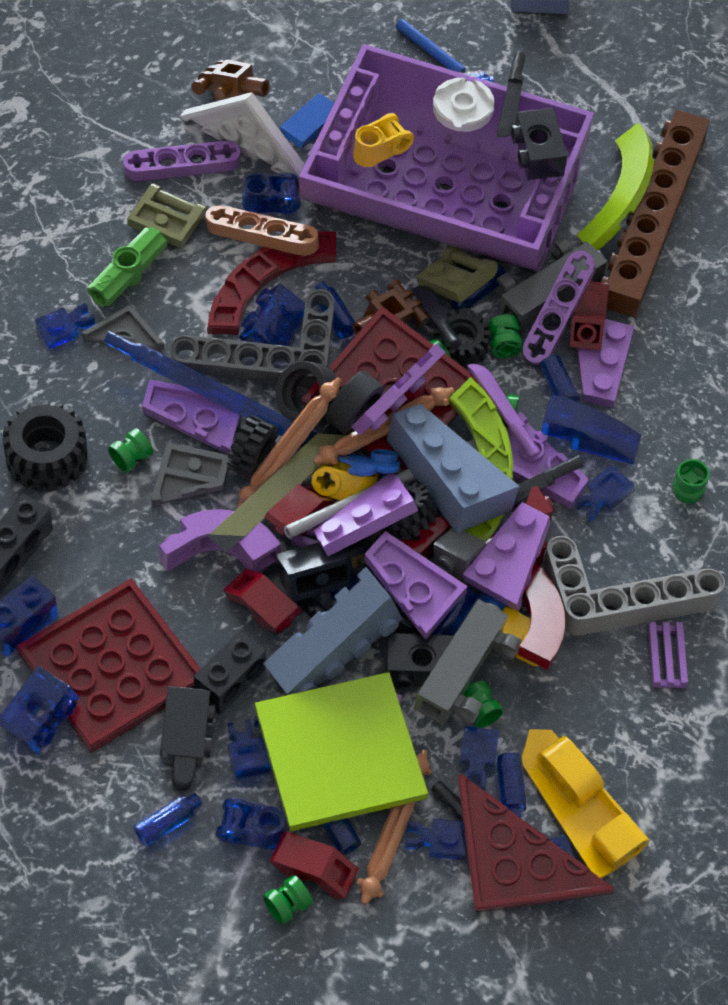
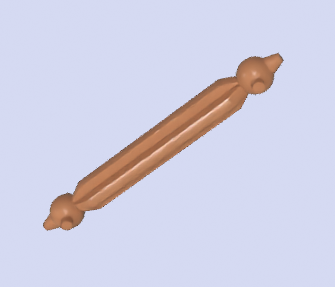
M337 377L333 381L326 382L321 386L320 395L310 400L251 476L250 485L240 490V500L237 508L293 456L327 412L329 402H332L340 392L339 387L342 381L340 378Z
M432 388L430 395L421 396L398 408L395 412L392 411L386 414L388 419L375 432L369 427L361 436L354 431L339 439L334 446H321L319 448V455L313 460L314 464L335 465L338 462V456H347L387 435L394 413L418 404L423 405L429 411L434 406H447L449 404V397L455 392L454 388Z
M423 749L416 757L422 775L426 774L429 776L432 770L429 768L427 750ZM416 802L390 809L367 866L368 877L365 879L359 878L357 884L360 885L361 903L363 905H367L375 897L381 898L384 892L381 891L380 881L387 876Z

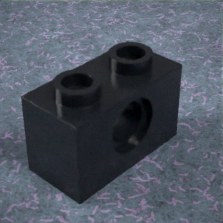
M554 108L517 112L516 123L511 126V139L513 144H518V165L520 169L524 168L527 180L564 176L567 152Z
M391 633L388 635L386 673H390L393 685L398 689L422 687L454 636L430 635L425 640L421 634ZM424 661L428 665L422 667L416 665L415 662Z

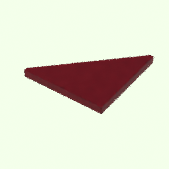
M458 775L476 913L614 894L612 885L598 877L588 867L568 852L562 850L550 841L548 837L522 820L489 793L483 791L465 775Z

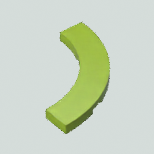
M639 122L615 140L622 155V169L614 192L595 218L576 234L582 243L587 241L595 249L600 250L621 229L619 224L628 213H634L649 185L654 166L652 158L653 146L648 134Z
M470 377L449 398V404L465 421L473 436L477 451L513 480V457L507 429L493 401L483 388ZM504 515L464 531L486 542L496 532Z

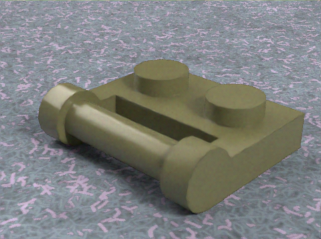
M152 183L127 217V225L141 232L145 227L150 228L152 226L161 232L167 243L182 249L198 224L202 223L206 218L205 214L208 206L201 203L195 205L163 191L161 186ZM157 202H160V203L165 204V205H167V206H169V207H172V208H174V209H176V210H179V211H181V212H183V213H186V214H188L189 216H186V215H184V214H182V213H179V212H177V211H175V210H172V209H170V208H168V207H165V206H163V205H161V204H158Z
M449 245L445 248L443 256L436 262L428 265L424 271L416 276L419 286H428L434 293L461 303L496 275L498 265L493 260H481L463 253L460 248ZM457 264H460L462 266L475 270V272L470 273L455 266Z

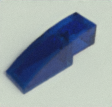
M554 394L550 395L541 430L544 435L571 441V449L634 465L641 439L639 433L610 415L590 406Z

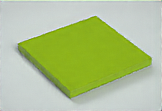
M389 672L255 702V712L290 832L428 799V791Z

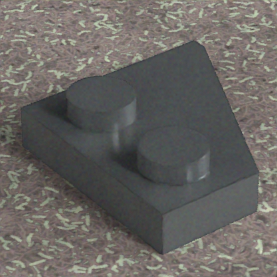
M167 442L151 497L152 504L160 505L222 491L229 471L227 465L228 455Z

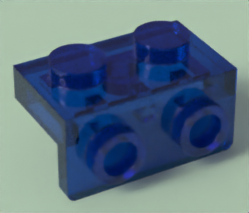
M279 283L270 290L265 288L255 301L258 304L256 310L251 311L241 324L244 327L239 336L242 341L252 337L263 344L286 346L304 316L305 302L283 284Z

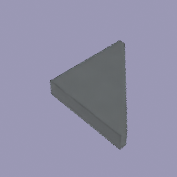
M131 304L82 332L85 342L160 352L164 350V342Z

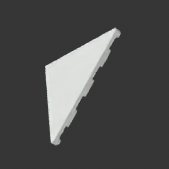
M252 92L189 108L180 115L181 119L186 122L191 119L203 126V132L219 141L226 139L239 145L242 154L253 160L258 158L272 165L271 170L289 180L294 177L299 180L300 173L305 165Z

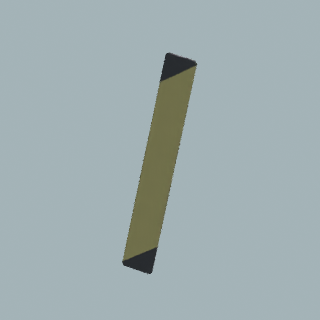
M328 423L209 534V538L225 552H229L264 519L266 513L297 484H301L321 465H315L313 462L319 455V448L326 445L334 446L339 439L346 435Z

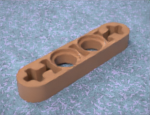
M223 205L213 206L205 214L207 230L214 235L303 256L311 255L319 248L318 232L314 227ZM244 225H254V226H255V227L252 228V229H242V228H241V227L244 226ZM275 231L283 232V234L279 236L269 235L271 232Z

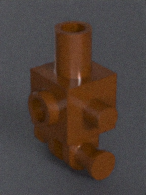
M219 60L215 65H210L199 74L198 80L192 83L191 88L197 95L204 94L206 90L213 91L214 100L220 101L251 92L255 96L266 97L270 89V83L268 79L253 77L252 64Z
M396 279L387 287L388 292L381 296L376 290H372L366 295L365 298L370 304L363 318L353 323L352 329L356 336L381 306L405 324L408 323L412 316L417 322L418 327L425 325L430 320V317L422 310V303L419 299L413 301L414 293L410 289L405 290L401 285V281Z

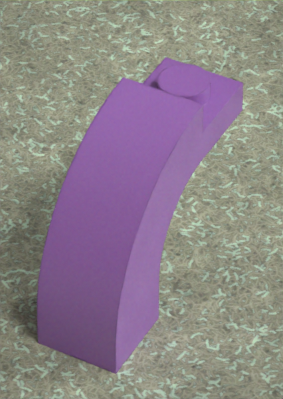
M223 509L204 510L180 519L181 533L168 536L159 545L160 562L164 568L170 571L193 556L205 551H224L209 538V534L234 511ZM260 522L227 553L238 558L247 569L261 573L274 562L277 563L276 554L281 553V543Z

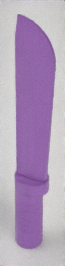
M478 364L467 365L475 380L493 401L497 411L509 426V430L528 457L534 459L539 456L541 451L524 428L526 425L520 420L490 371Z

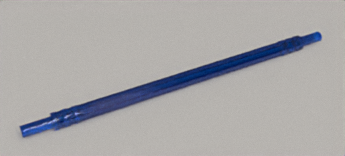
M111 331L107 333L104 339V343L130 355L132 361L247 419L253 415L278 427L277 433L280 436H283L294 422L140 342L135 344ZM312 430L300 446L304 447L318 433ZM353 452L347 456H354L360 454ZM379 474L378 481L388 474Z

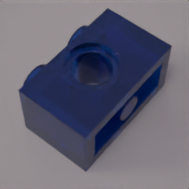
M34 575L30 576L0 600V652L5 657L13 653L18 644L34 636L58 617L56 596Z
M38 665L0 715V727L14 739L38 754L42 747H46L51 743L56 733L55 730L63 719H67L74 712L79 696L69 685ZM47 706L43 715L34 717L38 708Z

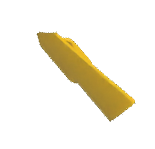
M529 729L520 763L586 867L602 879L642 852L649 844V838L604 789V782L599 772L576 745L566 736L558 738L552 730Z

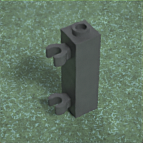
M561 237L553 242L557 249L551 255L556 261L519 285H516V282L508 273H504L496 279L500 284L495 288L496 293L501 297L499 314L517 317L520 325V332L518 334L533 326L567 258L575 251H585L592 256L596 268L591 279L594 282H601L605 275L607 260L603 253L592 247L587 241L573 249L570 242L565 237ZM582 259L580 263L575 261L573 265L576 268V272L573 278L567 274L565 279L578 283L577 277L580 271H587L589 269L586 266V259ZM563 286L559 289L557 297L561 302H570L575 297V290L570 286Z
M478 599L418 692L413 709L443 726L452 712H455L465 722L473 725L480 713L479 710L482 707V703L474 698L465 697L463 694L492 648L497 650L504 658L512 661L519 651L518 647L522 642L517 636L503 632L508 615L503 613L496 605L485 603Z

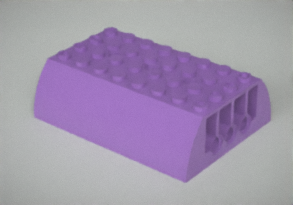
M363 44L300 173V193L305 201L538 273L544 265L577 183L591 131L594 112L521 91L518 112L554 108L567 152L564 176L527 180L524 168L520 169L518 165V144H513L511 135L501 138L496 137L507 86ZM455 78H466V81L473 83L474 80L482 82L490 89L494 96V113L489 123L480 129L470 132L455 131L445 127L437 120L433 112V98L437 88L447 80ZM394 113L399 118V124L414 135L413 144L402 154L392 156L373 167H363L357 164L353 158L356 131L361 126L368 125L386 114ZM387 166L394 169V171L391 173H384L379 169ZM447 184L451 189L443 191L436 186ZM501 201L509 206L507 208H498L494 204Z

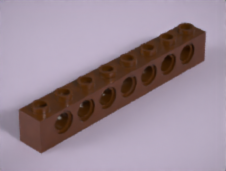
M677 109L672 120L666 119L661 133V137H664L663 142L657 141L652 158L656 160L649 185L634 213L628 214L626 225H629L628 231L622 229L617 243L620 251L618 254L613 252L608 265V270L611 271L610 276L604 275L601 281L603 283H610L607 302L608 310L637 318L705 142L710 119Z

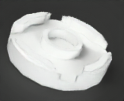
M466 78L447 80L435 92L433 112L437 120L447 128L455 131H474L489 123L494 113V96L487 86L477 80H474V83L466 81Z

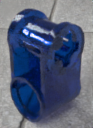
M287 172L280 174H249L243 180L242 207L246 211L254 213L289 214L296 212L301 206V200L297 195L298 177Z
M227 798L223 801L224 815L221 826L216 829L215 836L219 840L230 844H243L273 850L276 848L283 832H286L285 817L283 812L274 806L251 803L238 798ZM274 824L277 826V828L273 831H264L261 829L264 825Z

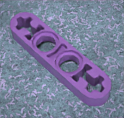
M216 141L135 150L126 154L123 159L124 174L132 181H146L232 171L238 168L241 163V149L233 141ZM224 154H229L230 158H225ZM195 155L205 158L201 163H193L189 159ZM169 158L174 160L175 164L165 167L159 162L162 159ZM151 161H154V167H150ZM134 164H139L140 168H135Z
M575 251L567 258L524 342L523 354L532 365H543L550 360L596 269L595 262L588 252ZM582 259H586V266L589 269L587 271H580L577 280L582 282L580 286L573 280L565 279L567 274L573 278L576 272V268L573 265L575 261L580 263ZM563 286L572 287L575 290L574 299L566 303L561 302L557 297L559 289ZM556 314L560 317L561 324L556 330L550 331L544 328L543 320L547 315ZM539 330L545 336L553 338V340L549 342L545 339L542 345L545 354H538L536 358H533L530 347L531 345L537 346L539 344L541 336L536 335Z

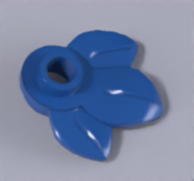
M372 450L371 457L363 455L338 457L340 462L351 465L348 468V473L353 476L365 477L375 473L391 474L400 469V461L397 460L398 453L391 450Z

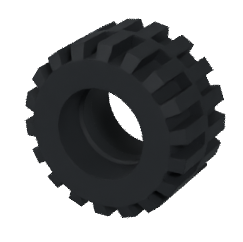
M42 401V405L37 406L34 402L28 404L29 408L26 410L21 407L16 411L17 417L10 416L7 420L8 426H4L3 430L4 438L2 440L8 471H11L12 477L16 481L21 480L22 486L26 488L33 485L36 491H42V488L55 491V486L61 485L64 488L69 485L70 479L76 481L80 477L79 471H84L86 460H88L86 432L81 418L75 416V411L70 407L64 410L63 404L58 402L55 405H50L49 401ZM41 441H54L61 444L47 452L30 449Z

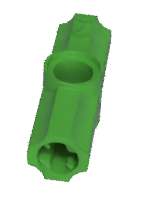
M152 226L150 228L145 227L128 246L120 247L114 252L113 261L87 287V292L95 303L101 307H109L127 287L135 286L141 281L142 272L167 247V240L161 232Z

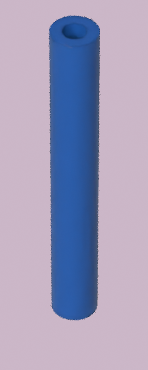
M400 19L397 22L396 29L447 69L463 74L466 72V68L404 19Z

